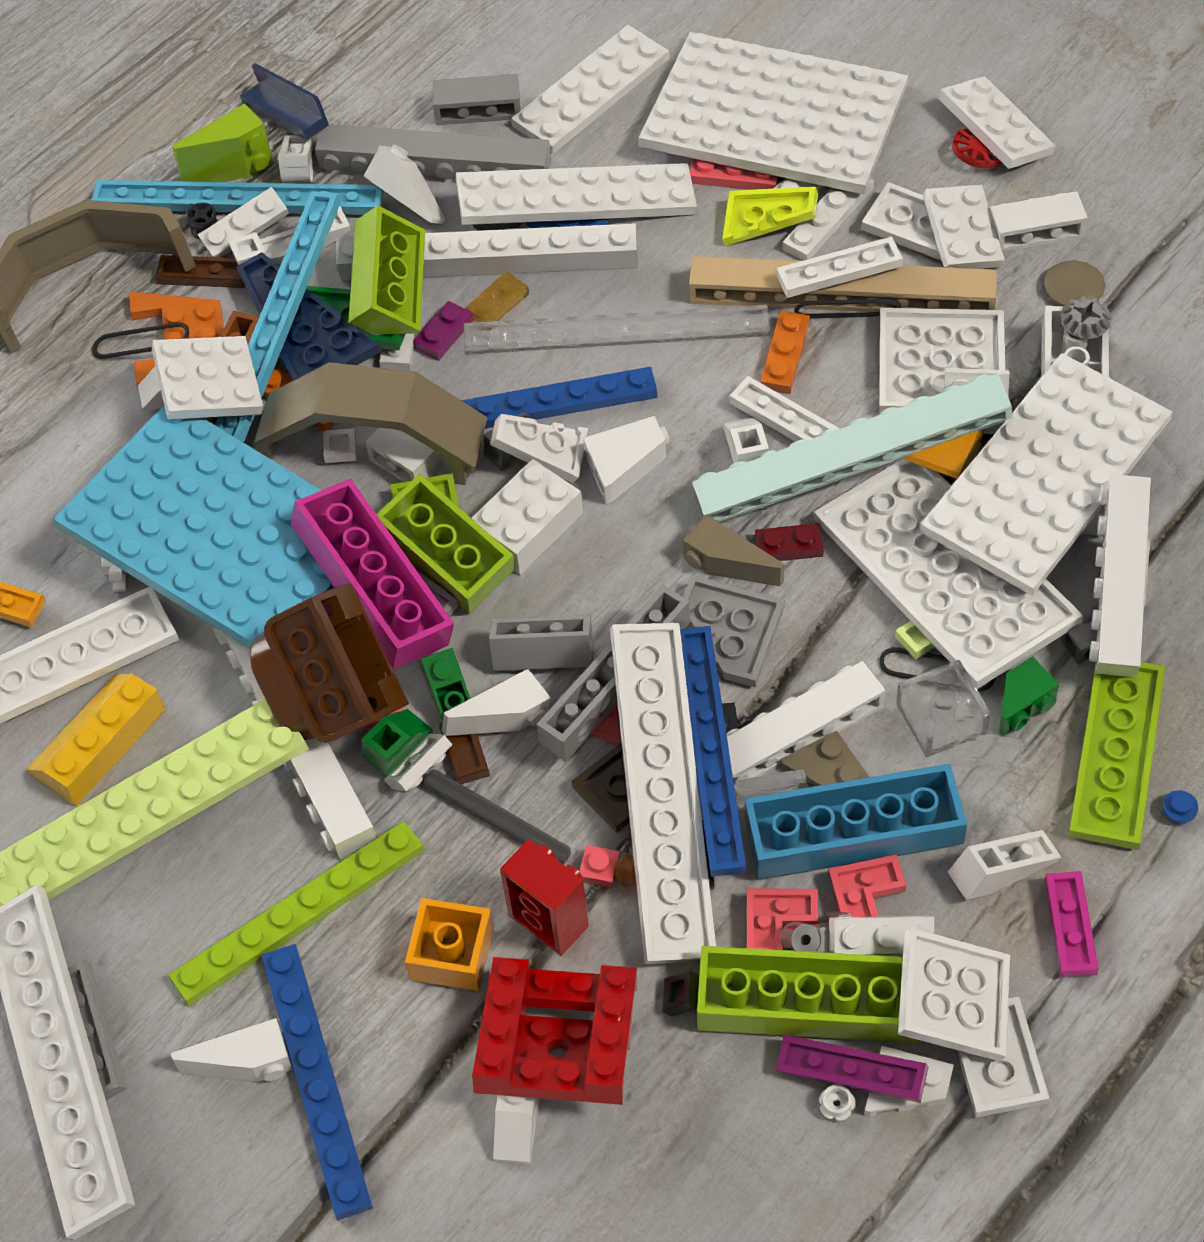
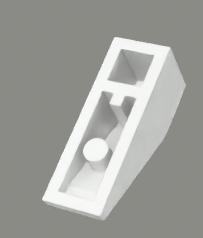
M394 144L392 147L379 146L364 177L428 222L444 224L446 218L416 163L407 157L408 152Z
M529 669L444 712L442 732L445 736L520 731L530 725L536 726L549 711L551 697Z
M1039 830L968 846L949 869L948 874L964 898L969 900L993 894L1058 862L1062 857L1044 831Z
M277 1018L171 1053L179 1073L260 1082L263 1080H278L285 1073L293 1071Z

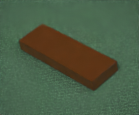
M160 256L155 277L157 284L245 288V284L236 268L238 263L235 258L192 256L196 267L185 272L176 256Z

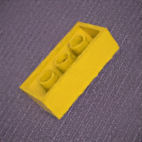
M133 673L115 674L27 767L26 772L77 807L165 711L158 690Z

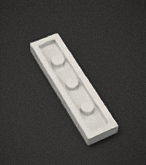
M870 179L865 194L831 188L818 202L815 218L799 223L782 242V250L802 261L811 259L874 189V180Z
M888 237L778 267L777 278L786 298L902 267L903 258L893 237Z
M749 376L729 396V403L793 441L811 440L819 437L822 432L828 429L839 430L838 427Z

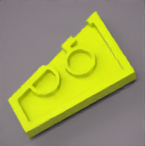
M816 187L729 191L722 237L724 246L814 219L818 199Z

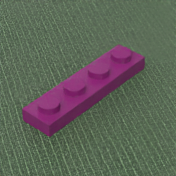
M784 1034L775 1070L785 1075L833 1085H842L847 1088L921 1103L929 1066L922 1062Z

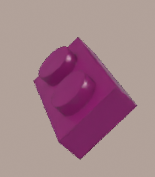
M448 300L413 340L414 348L439 361L474 321L473 312Z

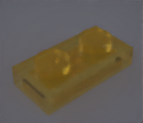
M506 271L473 300L466 309L473 312L474 321L489 330L529 295V287Z

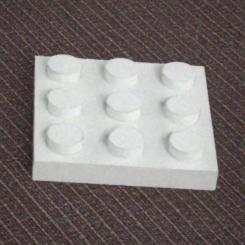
M245 336L152 341V353L168 420L262 414L263 404Z
M915 928L908 929L904 933L898 1035L996 1061L1005 1058L1010 955Z

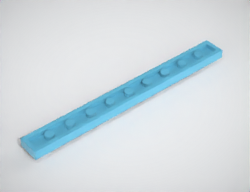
M96 180L92 200L170 208L171 211H188L192 205L203 202L212 205L216 212H233L272 187L289 213L302 214L311 191L338 193L342 200L340 207L344 214L364 215L377 205L382 207L384 190L377 185Z
M311 191L248 343L261 399L342 200L338 193ZM255 415L218 417L215 426L244 443Z

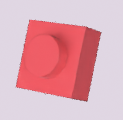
M586 845L579 870L583 876V882L613 888L621 858L620 851Z

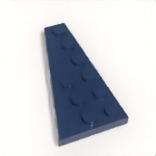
M263 252L236 266L259 314L262 312L280 268L277 263ZM306 289L280 356L294 381L329 362L359 365L383 350L377 342L369 339L358 327L350 324L334 308L315 293H311Z

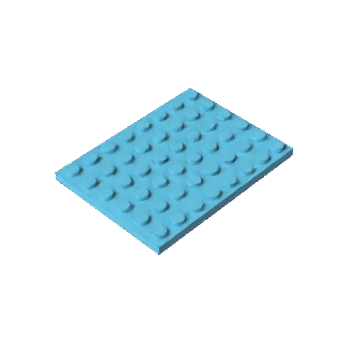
M165 406L53 518L54 528L249 649L254 638L264 632V626L271 617L334 587L291 526L294 501L319 492L321 489L204 418L168 420Z

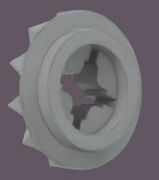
M1083 295L1079 300L1071 298L1069 303L1063 306L1060 320L1063 328L1069 334L1082 339H1093L1103 335L1109 329L1112 313L1108 311L1107 303L1100 304L1097 297L1093 300H1088ZM1086 312H1091V317L1089 316L1082 323L1081 316Z

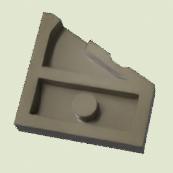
M837 731L780 760V766L784 771L789 773L791 770L804 777L806 783L812 787L869 777Z

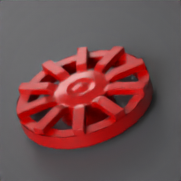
M968 128L959 129L952 141V150L964 163L985 169L997 167L1002 163ZM958 143L965 144L967 146L959 148ZM989 154L995 157L996 159L990 160Z

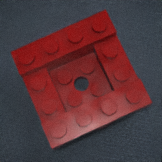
M493 957L472 1072L473 1092L623 1105L626 1058L631 1042L633 1002L638 986L637 968L601 965L600 974L530 969L528 959ZM526 1006L593 1011L594 1019L581 1020L526 1015ZM556 1047L567 1050L562 1056H553L548 1053Z

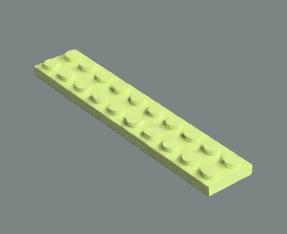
M266 700L260 701L0 851V907L35 885L45 888L49 901L305 752L309 747L300 732H291L287 727H280Z

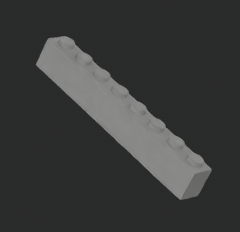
M329 124V126L320 131L315 148L319 169L365 173L379 146L392 147L394 144L408 152L407 157L416 163L423 177L456 179V172L549 169L551 163L550 142L544 139Z

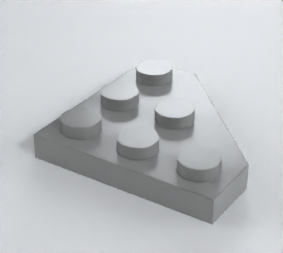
M691 575L683 597L690 601V624L693 628L711 626L716 667L723 679L756 687L783 614L785 600Z

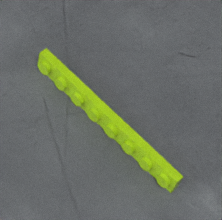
M402 821L168 974L170 980L187 1005L191 1006L262 959V954L276 950L423 853V844L406 822Z

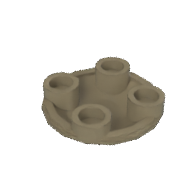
M1077 260L1063 261L1054 265L1046 273L1044 281L1046 293L1050 296L1049 301L1051 305L1062 307L1067 305L1071 298L1079 300L1083 295L1088 300H1093L1097 297L1099 302L1106 286L1103 275L1096 267L1087 262Z

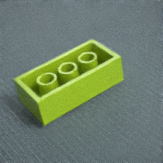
M420 473L376 514L409 561L434 583L457 598L459 605L469 614L515 570L514 555Z

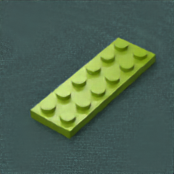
M1141 662L1136 677L1095 674L1094 670L1068 837L1139 850L1165 666Z

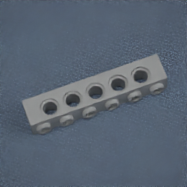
M663 584L627 624L679 623L680 629H685L690 623V601ZM611 642L536 724L539 745L564 762L573 755L618 704Z

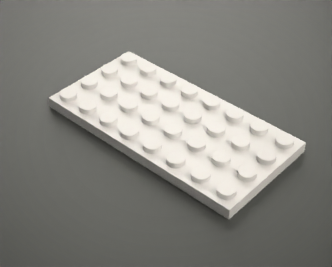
M1061 353L1012 412V419H1008L1002 424L922 521L920 532L1026 593L1033 595L1103 505H1099L1101 485L1107 486L1110 474L1128 475L1171 420L1173 412Z
M902 459L814 511V521L819 523L820 527L976 690L1061 637L1074 626L1082 623L1083 615L1047 579L1043 581L1033 595H1030L920 532V524L950 489L951 485L937 471Z

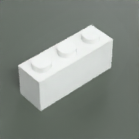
M1077 191L990 206V213L1002 252L1080 239L1085 236L1088 217Z

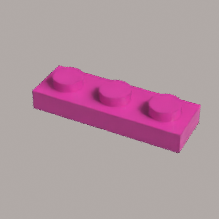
M1082 872L1048 873L1045 875L1044 881L1060 976L1097 975L1099 968Z

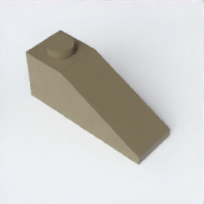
M706 515L683 539V558L695 569L700 568L709 575L781 586L784 583L785 564L709 515Z

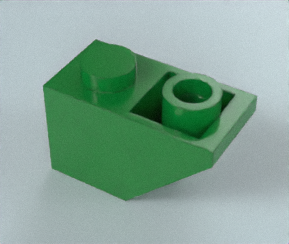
M453 648L418 659L428 690L442 722L444 712L471 699Z
M1033 656L1006 673L999 732L1003 736L1013 729L1015 731L1022 729L1031 717L1039 712L1042 714L1046 713L1057 701L1059 683Z
M409 709L384 716L361 739L362 757L387 777L429 733L433 732V729Z

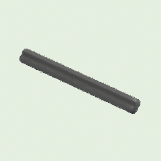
M436 769L430 770L425 777L426 788L524 844L529 838L538 846L540 844L547 846L555 854L556 860L563 865L571 855L569 846Z

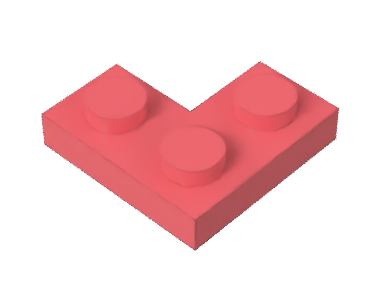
M897 854L828 869V877L838 911L851 913V917H877L879 915L874 898L906 891V883Z
M747 888V948L783 950L780 940L782 927L791 922H801L810 925L818 924V889Z

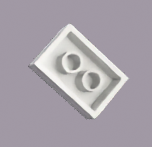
M532 459L472 519L514 555V572L521 575L583 514L581 491Z

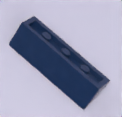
M256 63L252 65L258 84L240 95L243 104L245 103L251 110L305 140L310 139L329 126L318 96Z

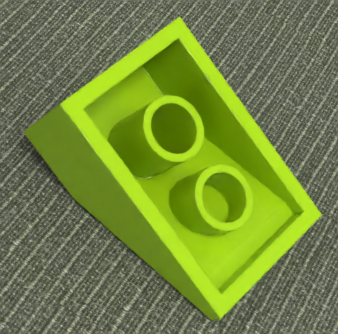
M245 103L172 145L181 181L226 182L248 178L273 164L264 123Z

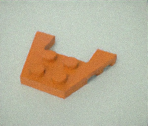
M129 292L130 313L133 320L162 316L163 324L182 322L189 328L190 334L188 339L220 337L224 329L220 300ZM173 327L164 329V340L182 339L185 334L184 328ZM154 359L134 362L137 388L138 384L155 367Z

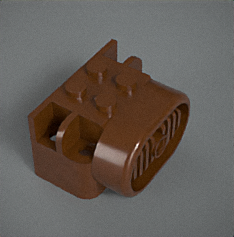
M351 582L310 597L271 617L264 626V632L258 634L252 641L250 647L251 668L277 724L280 727L289 728L291 732H300L304 740L315 738L323 743L332 742L409 704Z

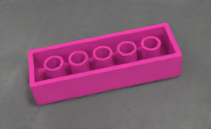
M351 478L294 501L291 526L335 588L350 582L352 583L393 670L449 645L454 622Z

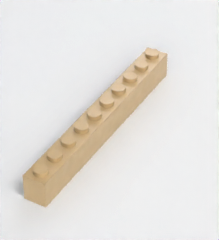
M692 256L689 281L690 304L795 308L796 305L805 301L893 299L900 303L901 308L995 310L997 270L902 265V267L786 298L777 278V268L797 263L801 260ZM889 303L809 305L800 309L880 312V308H896V306Z

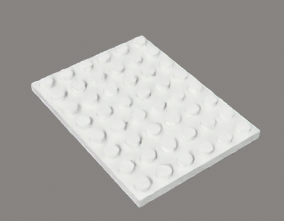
M690 32L639 136L638 147L865 194L906 90L908 75L789 52L783 49L764 47L758 44L734 41L728 38L709 36L703 33Z

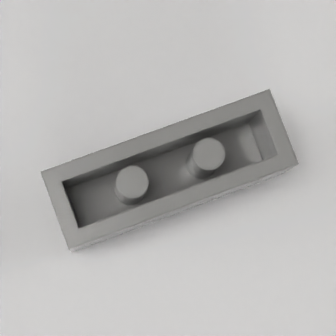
M518 74L433 80V107L436 125L511 120L512 117L521 111Z
M591 615L491 619L489 644L493 671L589 667L593 662L594 652Z

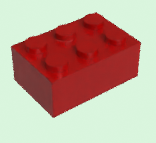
M528 838L500 868L508 916L562 956L589 927L583 876L572 865L564 866L556 860L555 854L543 844L538 846Z

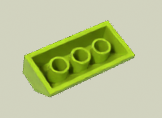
M378 205L355 221L349 323L371 334H416L420 332L425 229Z

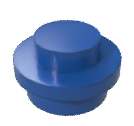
M1176 790L1166 795L1162 809L1170 822L1181 825L1192 821L1196 817L1198 802L1192 794Z

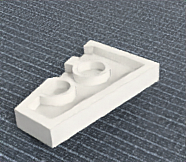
M501 414L495 420L490 445L528 463L534 459L562 479L573 483L579 478L584 452L583 438L587 436L588 428L577 427L576 429L564 428V424L553 422L551 425L537 423L535 419Z

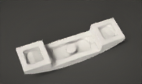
M340 206L323 248L335 242L336 237H342L350 231V225ZM296 228L259 239L257 232L229 240L228 243L238 265L261 252L275 263L281 264Z

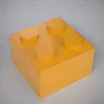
M421 898L405 959L409 980L479 991L494 930L491 909Z

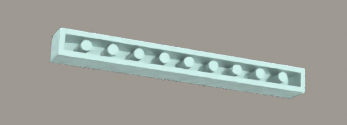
M983 374L974 378L971 383L962 386H949L942 390L940 394L931 397H918L911 404L900 408H887L878 416L870 419L859 418L853 421L850 426L839 430L828 429L822 432L819 437L808 441L805 439L795 441L783 450H770L762 453L759 458L752 461L736 462L724 471L705 473L692 483L704 517L709 515L718 522H723L1005 422L1008 419H1012V405L999 374Z

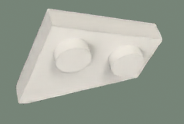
M886 1046L881 1047L880 1054L922 1062L929 1066L921 1103L869 1092L864 1116L872 1117L876 1116L877 1112L898 1109V1112L912 1110L919 1105L929 1107L945 1104L953 1072V1064Z

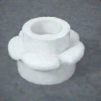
M832 1085L819 1096L820 1111L828 1119L846 1120L851 1116V1110L855 1108L856 1102L853 1094L842 1085ZM834 1101H839L840 1105L835 1106L833 1103Z

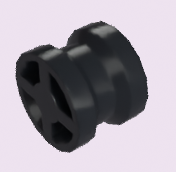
M196 203L186 213L191 234L198 240H200L198 234L218 222L215 208L209 203Z

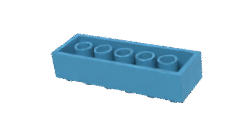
M951 764L745 798L744 818L758 879L862 862L896 854L902 855L964 844L967 830V821Z

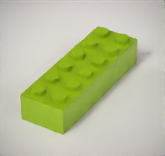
M701 946L697 1005V1027L700 1031L768 1035L785 1034L802 1037L917 1043V1039L898 1035L903 957Z

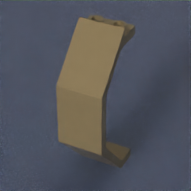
M84 200L9 234L0 248V344L5 342L10 353L22 348L10 325V320L37 279L100 250L113 249L172 254L178 258L185 272L195 268L196 265L182 229L171 209Z
M329 362L268 394L254 446L256 451L272 460L278 440L318 422L400 430L445 456L450 462L454 483L466 485L468 474L473 473L476 467L488 417L417 372Z

